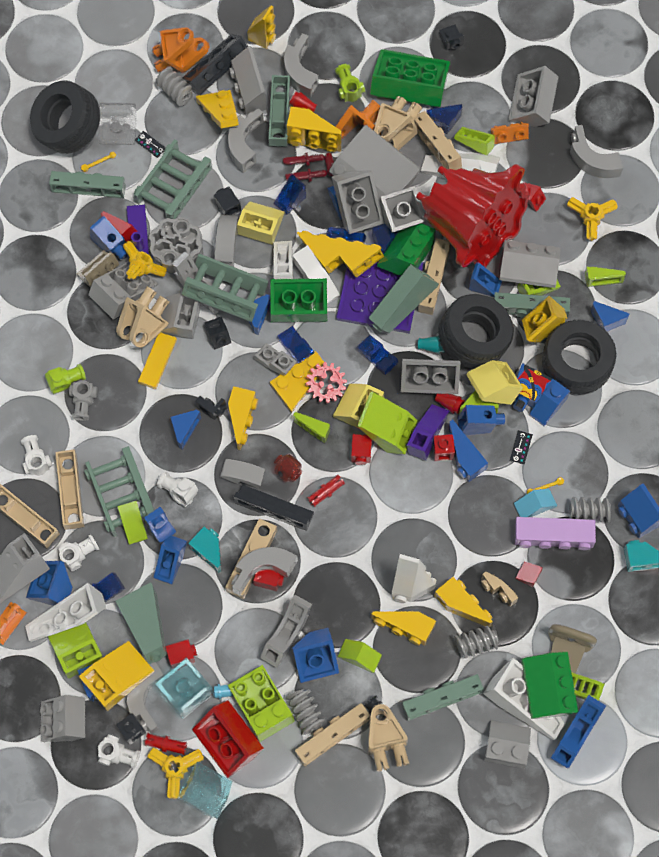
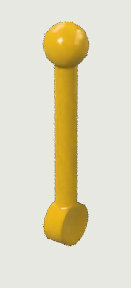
M112 151L109 155L93 163L83 164L81 170L87 172L90 167L110 158L114 159L116 153Z
M559 477L555 482L535 489L529 488L527 494L533 490L546 489L555 485L562 486L564 479Z

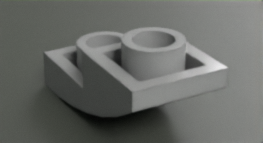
M267 343L254 357L256 361L284 376L297 363L295 359L284 351L278 352Z
M225 459L220 477L237 484L241 481L259 488L265 469L246 462Z

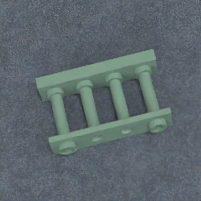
M175 139L166 146L163 156L142 185H139L134 192L137 204H140L143 199L150 201L165 210L166 219H176L212 169L210 158L205 156L202 161H196L178 151V141ZM173 157H176L194 167L195 171L192 175H186L168 164ZM166 171L185 182V185L182 189H177L160 180L159 177L162 172ZM153 185H156L174 195L175 199L172 203H166L150 194V189Z
M198 254L195 264L198 272L194 279L187 277L181 295L252 322L258 304L254 303L257 294L264 296L269 281ZM205 274L216 277L212 286L201 282ZM222 280L233 284L229 293L219 289ZM240 287L250 291L247 300L236 296Z
M129 446L122 448L124 455L120 456V459L92 469L89 461L85 462L87 469L84 470L88 481L92 480L107 519L104 521L107 532L111 531L114 537L117 536L115 527L121 526L123 523L121 517L111 520L108 510L134 500H142L144 506L140 507L141 509L139 510L141 517H145L154 511ZM123 465L124 467H129L130 472L126 476L98 486L95 476ZM130 482L131 484L135 483L137 489L133 493L107 503L104 502L101 493Z

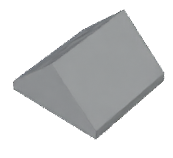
M415 186L380 197L383 219L392 233L426 222L421 202L416 198L418 193Z

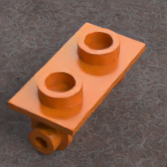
M520 122L510 124L508 127L506 125L494 126V128L490 129L491 134L495 135V144L529 139L528 123Z
M10 602L0 616V643L4 645L27 613L16 603Z

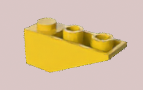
M272 5L254 19L247 31L248 41L265 49L268 48L270 43L273 44L276 38L275 15Z
M233 386L228 406L237 449L241 450L242 444L245 445L247 442L248 434L246 430L247 427L252 425L253 416L251 414L257 408L258 399H256L255 391Z
M452 577L435 591V598L447 611L483 626L490 627L492 625L491 614L486 609H481L477 598L473 594L469 595L465 590L466 586L461 580H456Z
M373 611L372 619L376 625L380 627L387 626L392 629V633L400 637L404 635L410 638L409 641L418 646L420 644L425 646L436 624V620L420 612Z

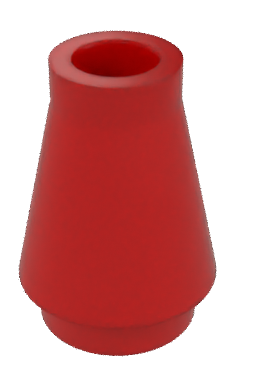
M296 91L289 103L293 107L309 109L312 112L317 107V104L313 103L302 92L298 93Z
M437 393L435 398L436 402L453 414H459L460 407L465 403L461 396Z

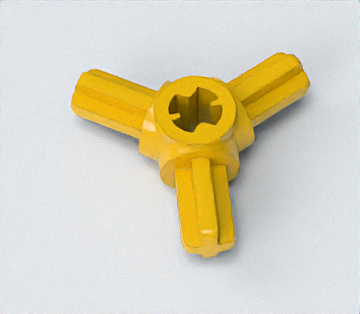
M572 197L567 203L569 208L581 214L580 217L583 219L584 225H586V238L590 241L597 239V226L600 225V220L604 219V215L618 208L614 200L601 205L598 203H588L586 205Z
M131 241L123 244L124 250L130 257L129 269L126 271L129 280L131 278L135 279L137 276L141 277L144 274L148 275L149 273L160 277L166 275L167 269L153 263L151 256L146 252H138Z
M152 748L148 754V758L162 767L161 770L165 772V778L168 779L167 797L170 799L179 798L180 780L184 779V773L188 772L187 768L204 759L199 749L182 758L180 755L177 757L173 755L167 756L156 748ZM173 764L180 765L177 772H174V770L170 771V769H173Z

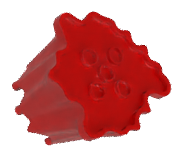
M514 164L503 172L488 173L476 168L469 171L463 168L454 170L440 166L438 172L445 177L447 184L442 185L434 182L430 196H426L421 192L416 195V198L422 202V206L426 211L424 212V219L455 248L456 263L464 268L473 262L475 265L480 263L486 268L490 261L499 253L505 240L514 239L520 232L522 216L527 209V201L530 196L525 191L526 185L520 183L525 169L518 164Z

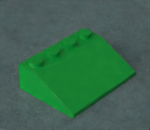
M381 49L372 76L370 95L392 98L396 100L397 96H400V99L402 97L411 103L415 102L431 107H441L450 61Z

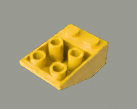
M290 108L287 122V139L289 144L293 146H308L312 149H326L330 152H341V130L309 109Z
M127 641L95 662L79 677L104 708L109 711L155 671L135 647Z

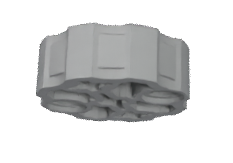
M183 217L177 219L167 218L160 221L159 225L149 235V250L152 260L155 264L165 267L168 273L173 274L176 271L172 263H167L166 261L171 259L175 262L186 252L190 254L196 264L198 254L203 255L204 253L200 229L198 226L191 224L189 219ZM180 228H186L184 231H179Z

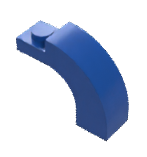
M588 695L551 759L569 769L606 705Z

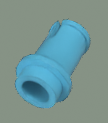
M217 684L218 686H214L215 698L221 700L222 697L233 696L228 685Z

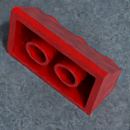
M229 700L214 706L192 729L227 778L251 762L264 749Z

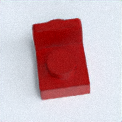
M435 435L434 461L454 460L453 435Z

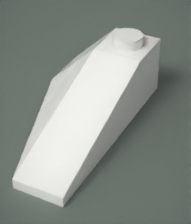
M482 153L459 154L463 169L472 171L473 168L488 173L497 171L500 157L489 154L484 155ZM425 155L421 173L445 179L438 172V168L442 166L434 155Z
M400 554L391 597L400 603L412 602L434 590L437 580L431 578L432 574L425 571L426 567L420 559Z
M89 583L85 584L25 626L29 641L33 642L84 624L106 608L102 593Z
M511 658L492 678L483 692L496 705L552 740L556 739L565 724L561 717L531 719L523 667L514 658Z

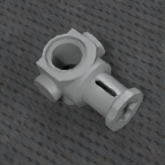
M85 380L73 382L69 389V395L73 397V403L75 404V412L72 414V418L77 421L89 420L88 406L92 404L98 394V387ZM82 389L88 390L85 394L79 393Z

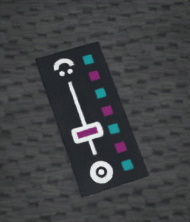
M142 131L134 140L156 158L166 148L145 131Z
M518 430L510 461L525 464L533 434Z

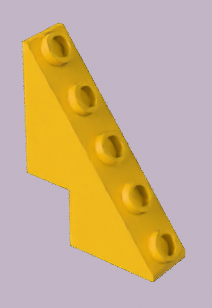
M308 231L297 232L301 241L306 246H309L328 274L344 263L357 278L384 257L381 247L376 244L365 245L360 241L350 242L340 237L334 239L324 234H319L318 236Z

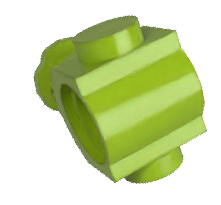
M342 64L335 69L336 75H339L341 80L339 83L341 88L338 89L341 100L355 102L362 97L365 87L363 82H359L358 78L352 76L349 64Z
M81 364L69 370L58 367L49 370L45 374L53 394L66 390L72 382L86 380Z

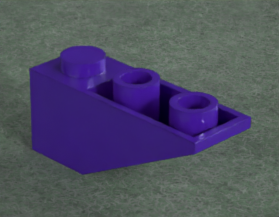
M433 404L430 406L414 429L407 444L410 455L427 460L434 445V436L439 435L449 410Z

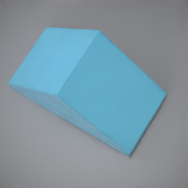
M538 489L531 491L516 501L514 506L520 517H533L557 507V504L550 489Z

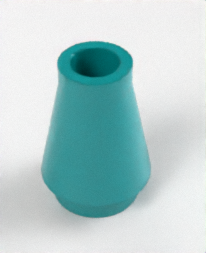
M439 336L418 339V349L436 354L445 353L440 344Z

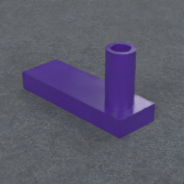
M145 204L127 206L128 223L132 224L138 231L131 235V242L138 252L142 251L149 254Z

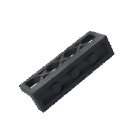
M230 34L184 75L182 81L185 80L187 84L192 86L196 94L201 95L232 67L231 60L248 47L243 37Z
M243 484L239 492H236L234 495L235 504L305 531L308 530L314 515V511Z

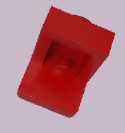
M523 182L526 185L525 191L530 194L527 203L531 205L534 211H538L546 200V196L540 186Z

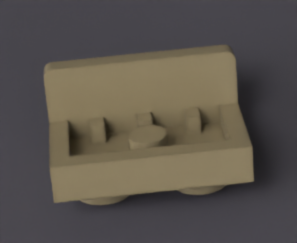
M103 250L76 274L91 287L93 280L114 270L119 263L112 252L107 253Z

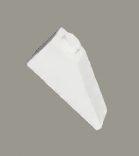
M292 241L274 242V279H294Z

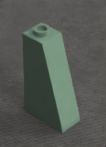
M410 264L369 317L374 322L372 326L380 332L384 330L390 333L439 286V283L427 273Z
M150 582L116 600L148 664L158 662L167 655L158 598Z

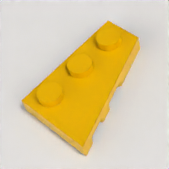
M221 90L215 93L195 96L196 102L203 106V110L211 115V118L220 128L239 125L231 90Z
M316 351L295 364L285 376L280 374L270 381L271 387L291 413L310 389V386H305V383L310 381L306 376L312 375L310 369L316 370V364L322 367L324 363ZM314 377V381L316 382L319 379L318 377Z

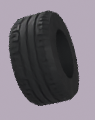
M68 80L54 82L45 87L36 97L30 113V126L34 137L41 144L62 154L77 152L89 144L95 136L100 123V107L95 96L80 85ZM72 105V112L68 122L59 129V120L62 113Z
M469 294L457 298L449 306L440 320L438 336L443 350L452 360L460 361V365L474 369L492 360L498 361L512 343L514 326L507 310L495 299L481 294ZM462 321H474L482 325L488 332L490 341L479 342L469 337L463 329Z
M577 319L564 322L554 328L546 340L542 355V367L545 375L563 385L570 391L569 394L585 395L597 391L608 381L614 369L617 357L615 343L604 328L594 324L592 321ZM571 345L585 346L595 355L596 364L585 370L572 368L563 360L562 350Z

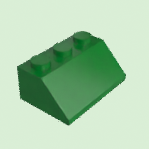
M420 223L400 230L377 266L400 276L403 275L410 264L419 268L434 245L436 229Z
M327 278L270 279L271 322H328Z
M568 652L547 653L521 659L531 719L568 716L578 712Z

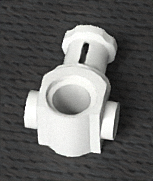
M30 435L21 440V444L24 445L26 450V462L23 463L25 473H30L31 476L43 475L52 466L49 455L45 456L43 450L39 449L37 435ZM36 462H42L39 467H33Z
M167 472L163 473L157 482L158 488L170 491L172 498L184 507L192 503L193 498L198 492V488L193 481L187 478L174 479Z
M90 534L86 540L79 544L77 542L73 544L65 542L58 547L64 565L71 571H75L81 567L82 560L86 559L85 555L94 550L98 551L99 547ZM67 554H74L71 560H65Z
M107 735L98 746V763L109 766L110 763L118 764L122 762L131 765V768H135L140 757V751L136 750L135 752L126 749L124 744L118 743L119 738ZM107 746H113L114 748L110 755L103 753Z

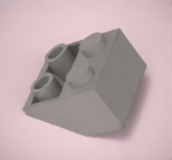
M182 293L165 297L169 304L161 316L169 324L161 333L194 339L201 302L181 295Z
M63 695L41 702V742L74 741L85 738V697Z

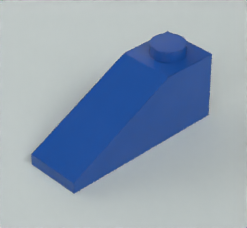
M452 419L449 422V433L453 435L454 456L458 468L457 472L461 478H466L470 482L487 470L488 462Z

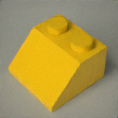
M550 296L522 319L526 338L529 342L540 343L550 335L554 328L560 326L567 319L565 309Z

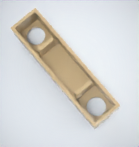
M425 111L419 113L414 120L418 130L417 134L441 165L446 169L457 170L462 168L461 156L455 150L452 141L445 137L442 128H438Z
M436 238L431 259L426 261L424 271L439 283V286L419 304L418 312L433 315L450 249L449 241Z
M73 449L55 452L63 527L65 530L83 528L84 518L76 451ZM66 459L73 461L74 465L71 469L63 468L62 464ZM71 514H77L79 521L69 523L68 517Z
M0 484V496L5 495L8 497L7 504L0 506V511L47 549L59 536L58 530ZM49 530L51 535L45 541L40 538L41 532Z
M259 518L238 562L254 550L270 547L277 532V526ZM261 526L270 530L267 536L259 535L258 530ZM235 566L225 589L226 592L244 599L254 580L255 574L239 596L233 592V585H231L236 574L240 575L236 571Z
M360 703L344 716L340 717L338 715L329 722L331 725L323 729L321 727L313 733L314 737L297 748L295 754L304 767L371 720L370 714Z

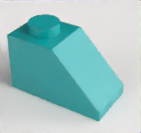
M204 526L188 543L189 548L220 573L222 569L219 535L212 528L208 530Z
M633 540L624 547L628 572L659 568V551L647 542Z

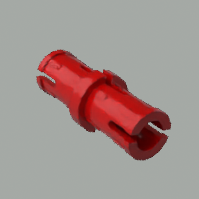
M337 474L328 483L322 484L319 490L308 496V501L312 502L311 505L313 507H316L327 497L330 498L333 492L345 485L343 479L340 480L341 477Z
M147 733L145 746L159 748L163 752L171 751L185 755L187 742L170 739V736L161 737Z

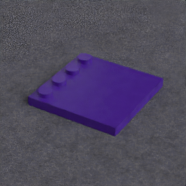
M378 262L357 278L347 267L336 320L373 327L374 322L369 317L401 276L378 267ZM422 262L418 269L423 270L424 262ZM415 309L392 331L410 334Z

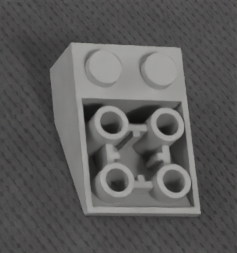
M129 262L93 280L88 294L112 319L121 316L127 297L134 301L139 300L147 286L153 289L158 285L149 274H144L141 277L137 276L135 279L131 278L129 280L126 271L129 269Z
M25 533L9 543L0 555V603L50 569Z

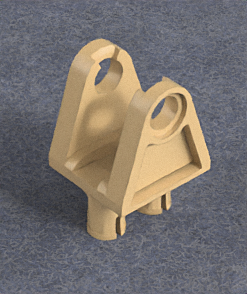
M400 96L396 97L392 106L384 103L381 104L374 128L377 134L383 130L381 137L388 142H393V146L398 150L418 133L414 120L422 110L418 103L412 102L407 112L402 111L407 101L402 97L400 99Z
M148 286L139 300L134 301L127 297L117 325V335L122 339L130 340L136 347L146 346L169 324L161 316L169 301L159 296L152 309H149L148 306L157 292ZM130 326V332L127 335H123L124 328ZM142 333V339L136 342L137 334Z
M384 704L376 705L371 712L368 746L369 755L373 754L376 771H382L381 762L384 770L389 769L385 751L392 749L397 767L402 766L401 758L404 766L410 764L405 749L408 741L407 735L388 706ZM384 715L386 719L380 721L376 718V716Z

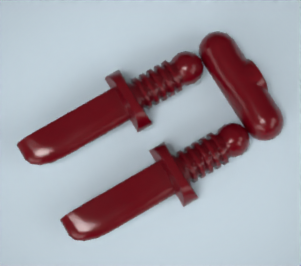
M307 152L303 156L283 158L284 164L306 163V166H309L310 162L323 161L325 159L327 171L311 172V169H307L306 172L285 174V178L290 181L309 179V182H312V178L326 177L327 174L332 177L334 175L329 170L334 164L333 155L328 152L325 156L323 154L312 156L308 155Z

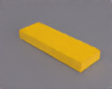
M161 332L157 335L138 380L139 384L157 389L177 342L176 337Z

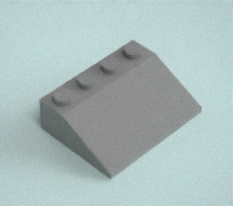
M365 125L338 156L329 171L336 176L349 171L371 170L380 202V197L409 188L422 168L369 126Z

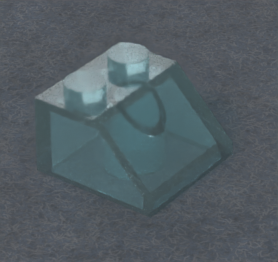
M187 657L155 683L182 719L187 717L214 694L211 685Z
M197 761L177 798L207 816L218 819L228 800L233 781Z

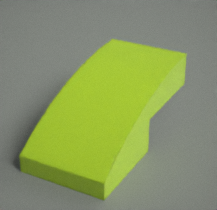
M137 501L118 506L129 545L147 540L148 537Z

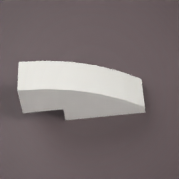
M308 245L292 255L293 262L303 274L304 279L327 278V304L340 296L329 275Z

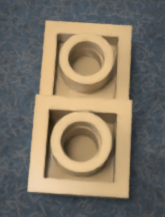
M488 572L482 574L481 584L487 592L490 591L493 595L499 591L501 600L504 603H508L510 607L517 603V595L502 580Z

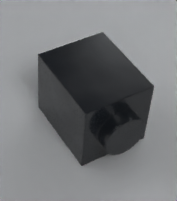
M230 186L225 189L221 188L214 194V202L222 215H235L241 212V203Z

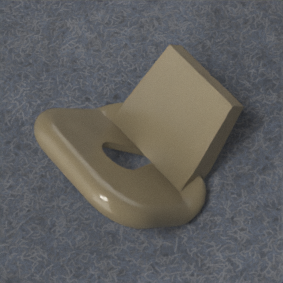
M559 624L551 625L548 631L549 638L553 642L551 653L568 652L571 672L576 674L584 652L590 651L597 643V639L588 633Z

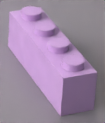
M516 517L515 545H519L521 548L539 546V548L548 549L551 546H557L559 549L578 547L579 550H589L595 545V520Z

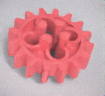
M324 362L322 367L316 364V370L310 369L312 375L306 376L310 380L305 383V386H310L307 393L314 394L312 399L318 397V403H321L323 399L326 404L329 403L330 399L336 402V396L341 398L343 395L340 391L346 390V387L342 386L347 383V380L342 379L345 373L338 372L340 367L333 368L334 363L327 366V363ZM330 371L332 376L328 380L329 385L325 389L326 394L322 395L320 393L324 386L322 381L327 377L326 372ZM314 377H318L321 382L316 383ZM336 383L338 388L334 389L331 384Z

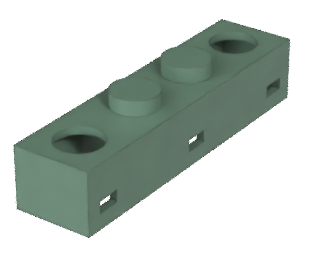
M272 75L269 146H287L290 76ZM284 86L286 92H276V88ZM280 133L284 138H276L274 135Z
M51 171L49 182L51 191L54 193L124 198L126 188L124 177L108 176L100 173L85 174L83 172Z
M495 292L494 299L507 310L509 315H516L521 318L527 316L548 297ZM550 296L565 309L568 319L570 298Z
M478 674L455 683L452 680L442 684V688L437 690L435 688L427 689L423 692V695L402 702V708L407 721L481 694L484 688Z

